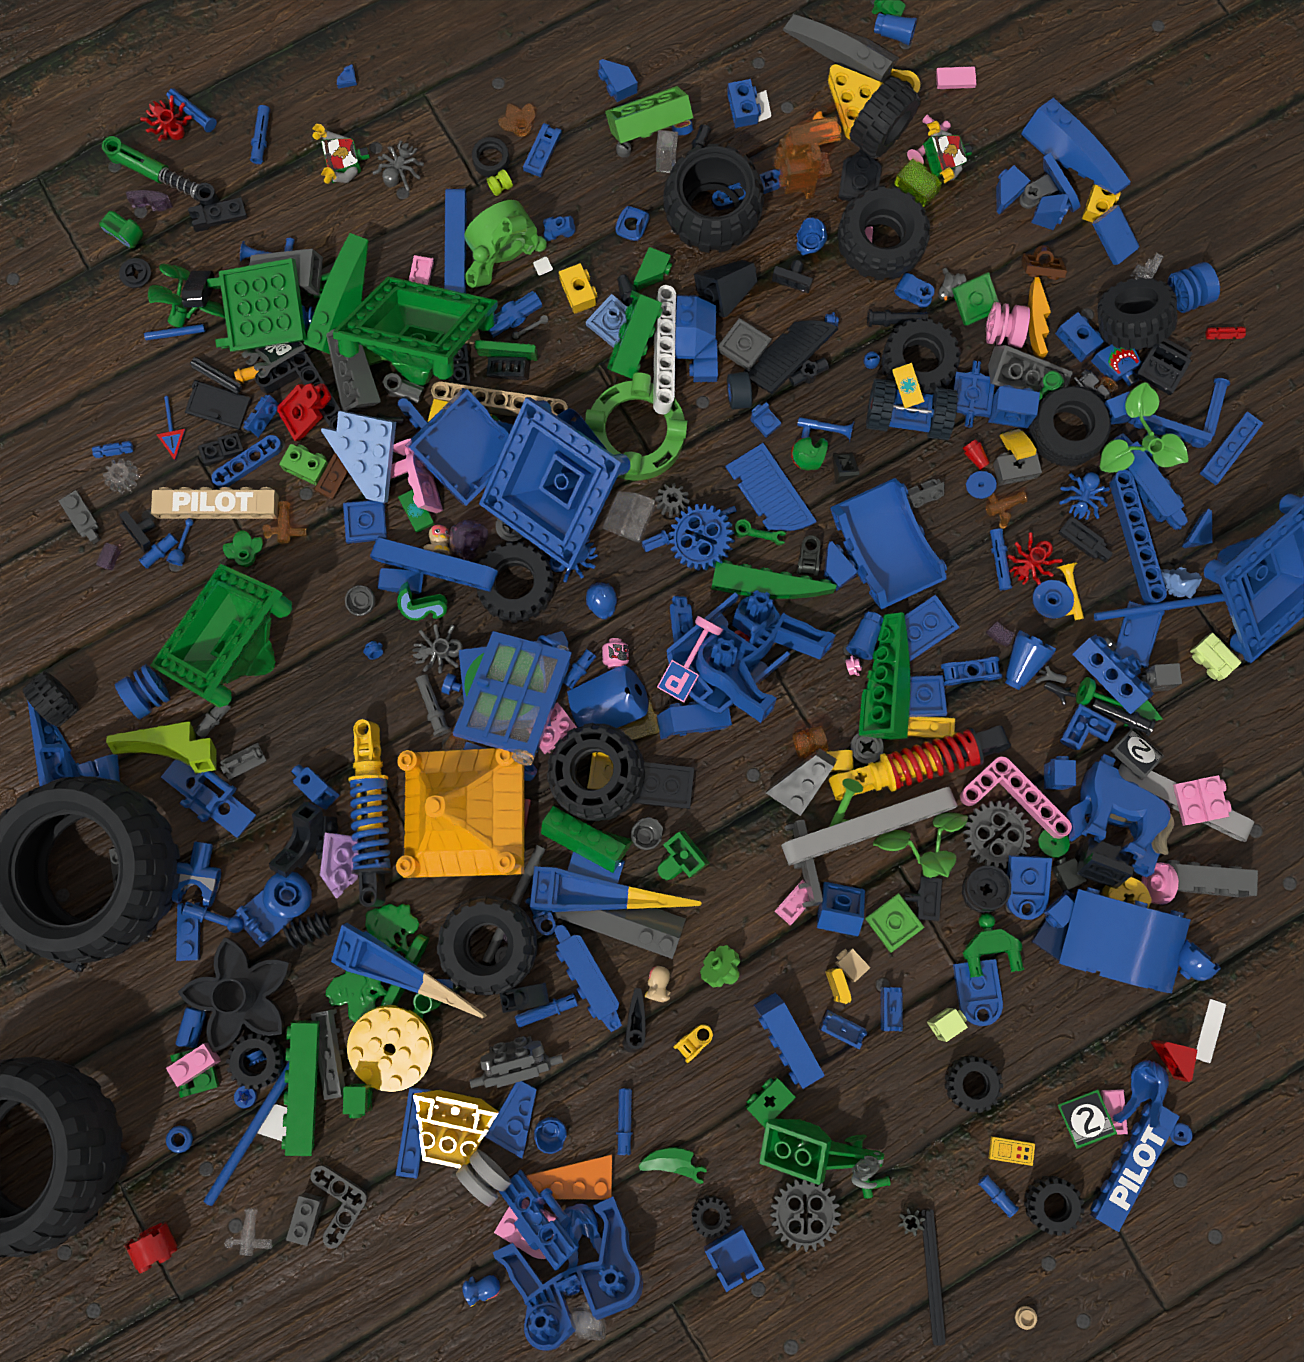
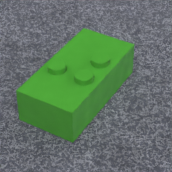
M678 86L605 111L611 134L620 143L638 137H649L652 135V132L693 118L688 94Z

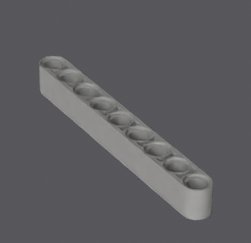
M945 787L783 843L781 847L788 865H794L945 813L958 807L950 787Z

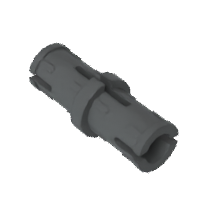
M229 704L221 708L215 706L210 713L207 712L205 714L206 717L194 729L195 733L205 739L209 732L221 723L222 717L232 707Z

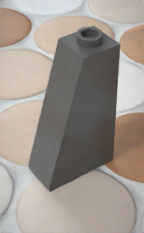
M314 249L251 255L249 266L290 258L295 259L300 291L315 295L319 294L323 257Z

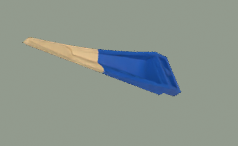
M348 923L341 926L331 962L347 972L386 982L433 998L480 1018L487 1016L484 1012L367 931L362 932Z

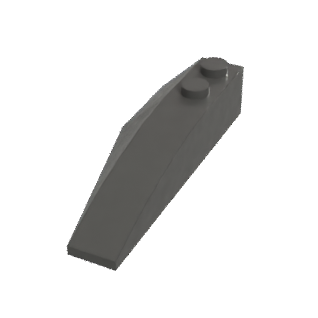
M793 14L783 28L784 32L840 66L882 83L899 61V57L867 38Z
M657 908L554 913V917L673 959L686 920Z

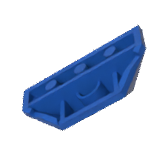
M677 294L675 358L695 359L700 352L715 340L716 305L697 295Z

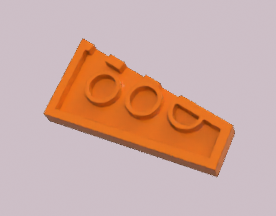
M612 1154L526 1176L539 1194L544 1189L550 1188L554 1199L606 1200L611 1198Z

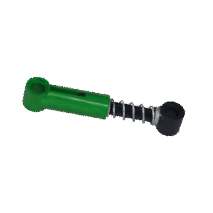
M110 136L103 141L102 149L112 163L122 164L159 184L163 182L166 185L170 184L172 188L184 191L186 195L190 194L202 206L219 203V197L212 185L208 183H192L189 181V178L184 179L182 175L178 176L176 172H170L167 165L121 143L117 137Z

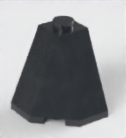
M745 260L694 273L697 293L701 298L705 297L708 302L716 305V315L724 318L732 312L757 283L754 263Z

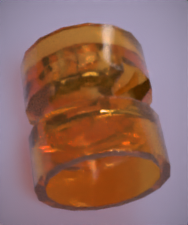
M821 725L810 728L807 733L802 730L792 734L799 759L809 757L812 752L817 751L819 748L825 752L828 751L826 736Z

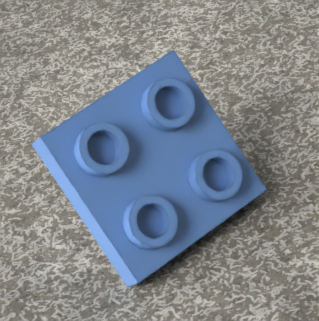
M611 294L586 321V326L614 348L615 343L620 342V338H618L620 326L626 323L627 320L624 314L627 306Z

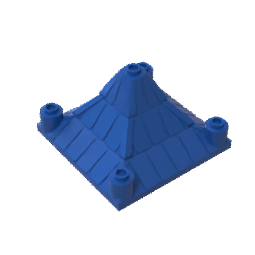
M526 397L479 505L571 570L575 568L576 564L582 563L587 559L588 550L585 543L617 477L628 473L630 470V460L624 454L613 455L552 413L551 406L547 401H535L531 397Z
M1293 494L1285 495L1279 502L1280 511L1285 514L1256 538L1246 539L1227 546L1219 552L1218 560H1211L1204 567L1205 578L1219 584L1236 630V634L1230 639V648L1242 654L1245 661L1249 663L1257 659L1304 617V496L1301 498Z

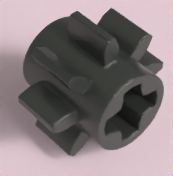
M908 1207L907 1214L900 1213L899 1216L904 1221H901L899 1226H904L906 1229L905 1234L913 1232L914 1236H917L918 1228L924 1231L925 1227L920 1223L925 1221L926 1217H920L919 1208L916 1211H911V1208ZM912 1217H914L916 1221L911 1226L908 1224V1219H912Z

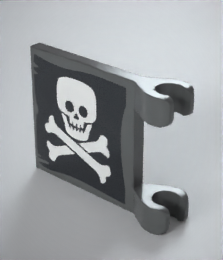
M298 341L257 348L255 350H246L242 353V356L244 358L251 356L249 360H246L248 365H253L260 356L264 362L255 364L254 369L259 371L263 368L258 373V376L264 378L273 367L306 348Z

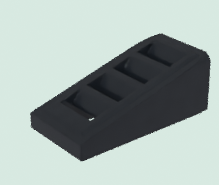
M488 357L487 377L529 380L530 361L526 357ZM495 363H498V372H495ZM504 364H506L505 372H503ZM512 364L514 365L513 372H511Z

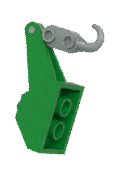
M770 1119L766 1122L759 1164L817 1185L824 1182L826 1170L853 1168L852 1183L860 1188L872 1189L877 1186V1183H867L864 1181L871 1178L879 1170V1167L883 1166L884 1153L831 1141L832 1139L819 1126L800 1119Z

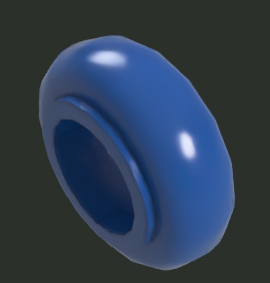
M175 1126L169 1130L166 1136L167 1147L175 1153L185 1152L193 1142L192 1132L186 1126ZM177 1133H181L185 1137V1142L182 1146L174 1142V1136Z

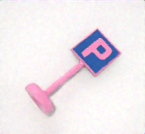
M697 616L695 623L704 630L685 665L682 666L672 660L657 688L682 702H685L699 677L697 673L688 668L708 631L715 635H720L723 631L719 626L700 616Z

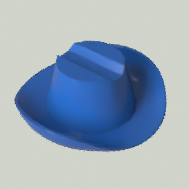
M292 872L287 878L277 873L267 881L264 887L263 903L270 914L280 918H293L301 915L309 908L312 901V891L308 882L298 873Z

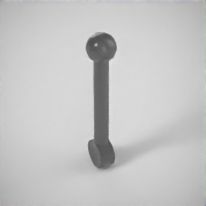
M543 315L539 321L519 332H513L512 338L518 339L520 335L540 324H547L548 317Z

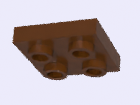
M1041 245L1037 247L1034 255L1023 253L1021 262L1025 273L1029 276L1039 277L1043 275L1053 280L1066 277L1067 269L1062 258L1054 257L1048 246ZM1042 254H1049L1047 259H1039Z

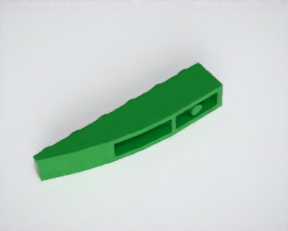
M722 560V564L716 561L711 590L732 594L736 592L738 595L747 597L752 596L753 592L758 590L761 593L768 592L770 594L769 599H797L832 594L836 590L837 585L832 584L830 580L822 579L815 581L809 576L794 577L789 572H780L779 574L772 572L768 568H760L758 570L753 569L748 564L737 566L732 565L733 563L730 561Z

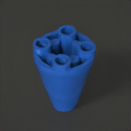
M1019 630L1015 637L1005 676L1007 678L1005 683L1017 690H1020L1022 686L1024 687L1051 659L1056 651V648L1046 643L1043 646V641L1034 636H1031L1029 639L1030 635Z

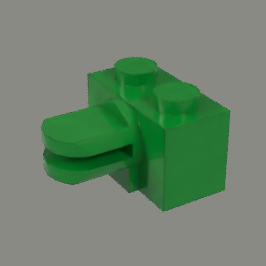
M679 831L663 844L670 855L659 864L658 873L665 880L674 879L682 871L691 878L709 865L710 862L687 833Z

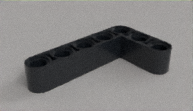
M300 351L273 367L266 377L260 378L258 376V373L262 370L257 372L255 376V381L262 392L268 394L273 393L299 377L304 385L314 384V387H316L318 384H325L305 351ZM299 360H305L303 364L297 365ZM288 369V371L285 374H280L282 370ZM309 376H315L313 380L307 381ZM270 379L269 383L262 384L264 380ZM331 395L330 401L323 409L319 410L329 427L336 429L338 411L341 410ZM329 408H335L332 413H326Z

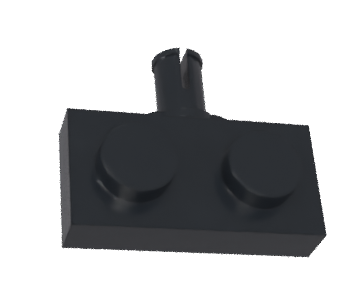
M920 877L917 893H904V896H911L904 897V901L916 902L918 919L939 921L942 879Z

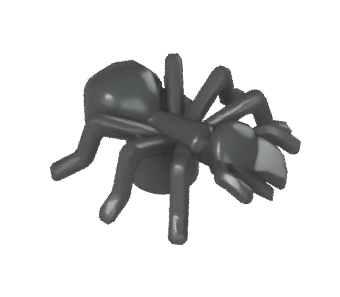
M401 140L397 145L400 156L397 157L393 147L389 146L388 150L392 153L395 160L386 154L378 156V160L386 159L390 163L379 164L378 169L373 171V175L380 173L382 168H386L382 175L384 184L387 187H394L403 180L406 191L409 192L410 189L405 178V170H409L417 179H420V176L412 167L405 166V164L414 162L418 166H424V163L419 162L416 158L406 160V158L414 155L418 149L415 148L413 150V146L408 149V143L402 145L403 141Z
M434 624L433 627L436 635L434 643L422 630L419 631L431 646L427 648L421 643L414 644V647L421 648L412 650L413 652H418L413 654V657L422 659L415 661L416 664L424 663L432 655L429 664L423 669L424 672L432 668L436 655L438 656L439 674L442 673L443 669L442 658H445L454 667H459L450 658L458 657L459 650H463V645L459 640L451 639L452 631L455 628L454 625L450 626L446 639L440 638L437 625Z

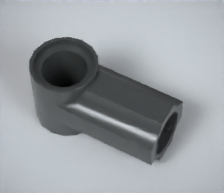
M394 373L386 375L383 381L388 395L407 398V400L415 404L421 402L425 390L424 387L401 379ZM392 382L398 383L396 388L388 387Z

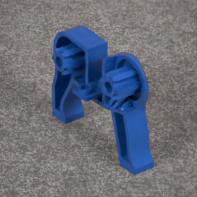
M756 590L752 596L740 601L732 626L749 636L750 640L746 641L722 625L720 628L723 631L720 635L712 634L700 645L696 659V670L704 681L720 688L730 697L734 705L762 723L773 711L777 698L773 695L765 694L757 688L749 669L769 652L774 643L821 659L831 649L836 635L831 632L815 629L808 623L789 617L785 613L780 616L773 605V600L769 599L770 594L768 592L761 593Z
M614 1197L593 1205L598 1216L604 1221L598 1262H591L571 1268L544 1284L518 1247L513 1243L493 1252L494 1258L506 1268L510 1280L522 1295L527 1306L524 1333L526 1339L533 1347L543 1351L556 1349L576 1331L564 1295L572 1296L578 1293L581 1287L585 1293L592 1315L596 1320L628 1309L639 1300L643 1290V1277L638 1265L632 1258L629 1246V1231Z

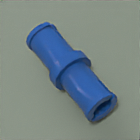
M169 532L158 544L154 543L151 546L152 549L141 557L139 561L145 568L149 569L159 558H164L166 556L165 553L179 542Z
M586 649L579 660L572 664L573 668L564 678L563 683L570 689H573L581 676H585L587 668L597 656Z
M988 1174L978 1182V1185L991 1197V1201L994 1204L996 1203L1009 1218L1018 1211V1206L1009 1199L1006 1191L1003 1188L1000 1189Z

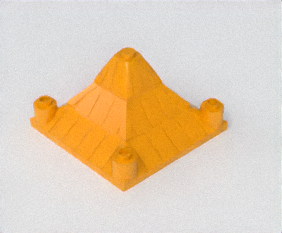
M499 748L433 752L406 750L400 753L398 766L405 771L406 778L404 856L400 857L397 861V872L403 878L524 874V752L517 750L510 752Z

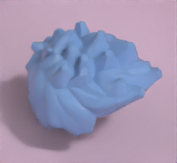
M1179 567L1176 570L1160 569L1166 591L1168 590L1170 595L1173 593V596H1187L1191 599L1202 581V576L1199 573L1190 574L1186 572V568Z

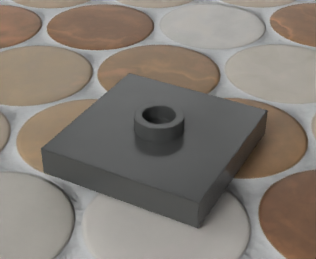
M739 318L718 345L717 351L747 371H750L772 339Z

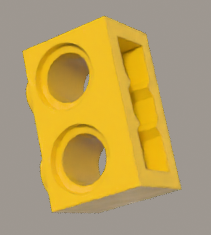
M1093 184L1081 219L1093 223L1112 208L1114 203H1117L1121 192L1114 195Z

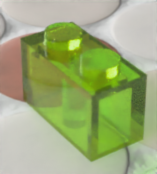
M912 159L897 174L894 184L906 194L908 192L916 198L915 201L925 207L939 192L942 182L936 175L928 172L921 163Z

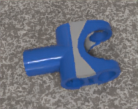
M194 842L190 864L177 863V873L180 874L178 888L173 890L172 893L173 902L180 903L187 889L190 886L197 885L202 891L203 906L210 908L213 905L219 889L221 869L209 867L213 849L212 844Z

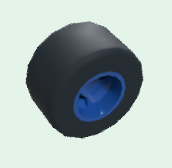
M748 372L731 373L727 376V392L731 409L750 408L752 405V389Z

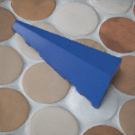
M28 702L39 786L64 777H79L80 773L77 769L79 763H76L71 756V749L57 726L46 721Z

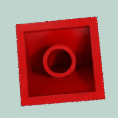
M1153 1040L1150 1042L1175 1080L1192 1081L1198 1049L1165 1041Z

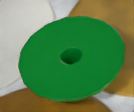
M1056 828V830L1059 833H1064L1062 830ZM1046 830L1040 834L1038 839L1041 850L1050 857L1063 856L1070 846L1067 835L1057 839L1052 837Z

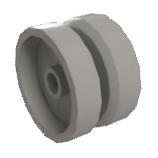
M477 1149L470 1156L472 1166L463 1164L456 1172V1176L473 1196L486 1206L491 1207L498 1199L496 1190L505 1191L512 1182L495 1161Z

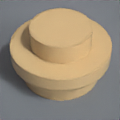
M1022 1306L1015 1313V1321L1020 1328L1028 1330L1036 1325L1037 1314L1031 1307Z

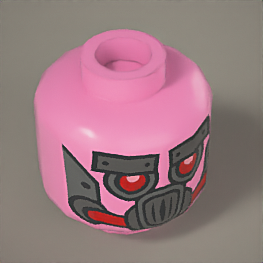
M619 638L609 639V643L604 644L602 647L603 663L608 666V669L624 666L629 662L628 645L621 642Z

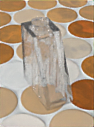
M658 130L656 172L670 173L676 164L678 132Z

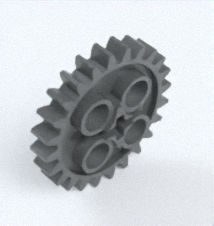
M990 801L988 802V808L982 804L980 805L981 811L977 808L973 810L975 816L968 815L971 823L967 822L965 824L969 829L962 832L968 835V838L964 839L963 842L970 844L966 850L974 851L970 856L971 858L979 857L977 863L985 861V865L990 866L992 863L997 868L1000 863L1001 868L1004 869L1007 865L1006 862L1008 863L1009 855L1019 856V854H1027L1023 848L1030 847L1026 840L1031 839L1032 836L1026 835V832L1030 831L1031 828L1024 826L1028 819H1020L1024 814L1023 812L1015 813L1016 806L1009 809V803H1005L1002 807L1001 801H997L994 807L993 802ZM995 815L1000 816L1002 819L1000 826L996 825L993 821ZM1008 822L1011 823L1010 827L999 834V838L991 841L986 848L983 847V844L995 835V832L1005 827ZM980 828L984 829L987 833L985 839H981L978 836ZM1009 831H1013L1016 835L1014 842L1008 839L1007 834ZM994 844L1000 847L999 855H995L992 852Z
M794 1178V1185L792 1186L786 1182V1190L779 1187L781 1196L774 1195L777 1203L770 1204L775 1211L770 1212L769 1215L776 1218L771 1222V1225L778 1226L774 1231L775 1234L782 1233L780 1241L783 1242L788 1239V1247L795 1243L796 1251L800 1249L801 1245L805 1252L808 1251L809 1245L812 1246L814 1251H816L817 1243L824 1247V1239L831 1241V1237L828 1234L830 1232L837 1233L833 1225H840L835 1217L841 1216V1213L834 1210L839 1207V1204L836 1202L832 1203L836 1196L834 1194L828 1196L830 1188L826 1187L822 1190L823 1183L815 1185L812 1182L807 1183L804 1179L799 1183L796 1178ZM804 1194L807 1196L806 1210L810 1213V1215L806 1216L807 1234L803 1233L804 1219L800 1215L804 1212ZM794 1197L798 1198L800 1201L798 1207L790 1208L788 1206L789 1200ZM813 1198H820L821 1204L819 1207H810V1201ZM793 1220L800 1222V1227L796 1231L789 1229V1224ZM814 1220H820L822 1223L821 1228L817 1231L811 1229V1223Z

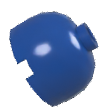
M1188 939L1185 941L1178 959V964L1181 968L1179 972L1189 980L1192 977L1198 981H1205L1213 977L1221 967L1216 962L1212 963L1210 961L1211 957L1193 942L1190 943Z

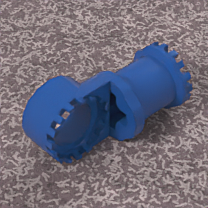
M531 897L525 900V903L529 904V906L531 903ZM531 910L533 913L532 918L538 931L543 935H552L557 924L551 911ZM544 920H550L553 924V928L549 932H544L541 929V924Z

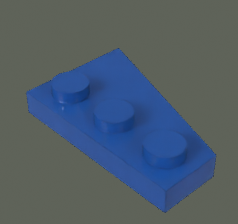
M524 1081L515 1083L485 1136L520 1158H523L537 1091L536 1088Z

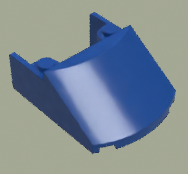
M735 592L704 619L719 627L724 625L728 628V621L723 616V613L737 602L738 594ZM695 625L666 650L669 664L673 660L682 666L685 665L704 630L702 627ZM708 631L704 641L713 633ZM788 651L769 667L764 662L759 661L749 669L756 686L788 660L790 656ZM697 652L688 669L698 674L696 670ZM700 675L689 693V696L698 704L719 714L734 704L724 691L707 683Z

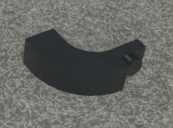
M306 800L292 813L294 829L289 842L269 863L271 870L285 878L296 867L302 869L315 851L322 834L324 822L322 809Z

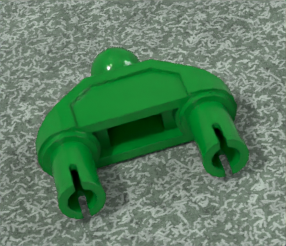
M983 913L979 917L978 923L984 929V932L976 934L962 952L963 957L968 962L970 978L984 976L980 962L981 955L999 952L1008 953L1011 972L1023 971L1020 953L1023 949L1022 943L1002 929L993 930L995 924L994 916L989 913Z

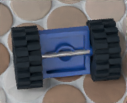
M874 379L867 412V429L887 431L889 427L927 432L928 438L949 440L956 418L957 390L936 387L933 395L922 393L924 402L904 408L899 390L895 388V381Z

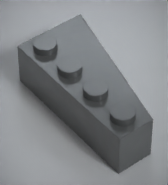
M333 329L326 336L342 411H365L381 401L363 347L359 345V352L354 357H344L339 353L338 340L333 339V331L335 330Z
M1167 860L1166 862L1177 873L1179 880L1177 891L1239 898L1257 896L1258 870H1247L1237 866L1221 868V865L1217 864L1200 866L1201 863L1187 862V865H1183L1177 860Z

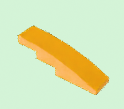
M1035 277L1030 285L1028 307L1030 308L1028 328L1034 357L1043 360L1048 353L1044 340L1049 334L1046 319L1051 311L1040 278Z

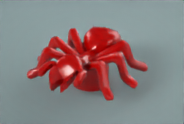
M173 95L169 99L170 110L166 109L162 100L159 102L163 107L153 101L155 106L149 104L153 114L148 110L146 112L151 118H158L156 121L152 122L148 118H140L141 121H145L151 126L161 123L156 130L153 128L146 129L147 133L152 132L157 135L163 128L164 134L159 136V142L162 139L167 140V134H169L171 139H182L185 135L182 125L186 126L187 120L192 119V116L189 115L184 117L183 121L176 120V118L182 117L185 103L179 106V113L174 115Z
M1029 532V554L1022 551L1021 545L1018 542L1015 543L1018 553L1027 558V560L1016 559L1014 556L1008 555V559H1011L1014 563H1024L1025 565L1015 566L1009 573L1016 570L1013 577L1020 575L1018 581L1026 578L1022 585H1025L1029 580V569H1031L1033 580L1040 585L1041 582L1036 576L1035 567L1043 575L1053 577V573L1045 571L1040 565L1061 563L1062 559L1045 561L1053 551L1052 544L1044 540L1032 549L1033 533Z

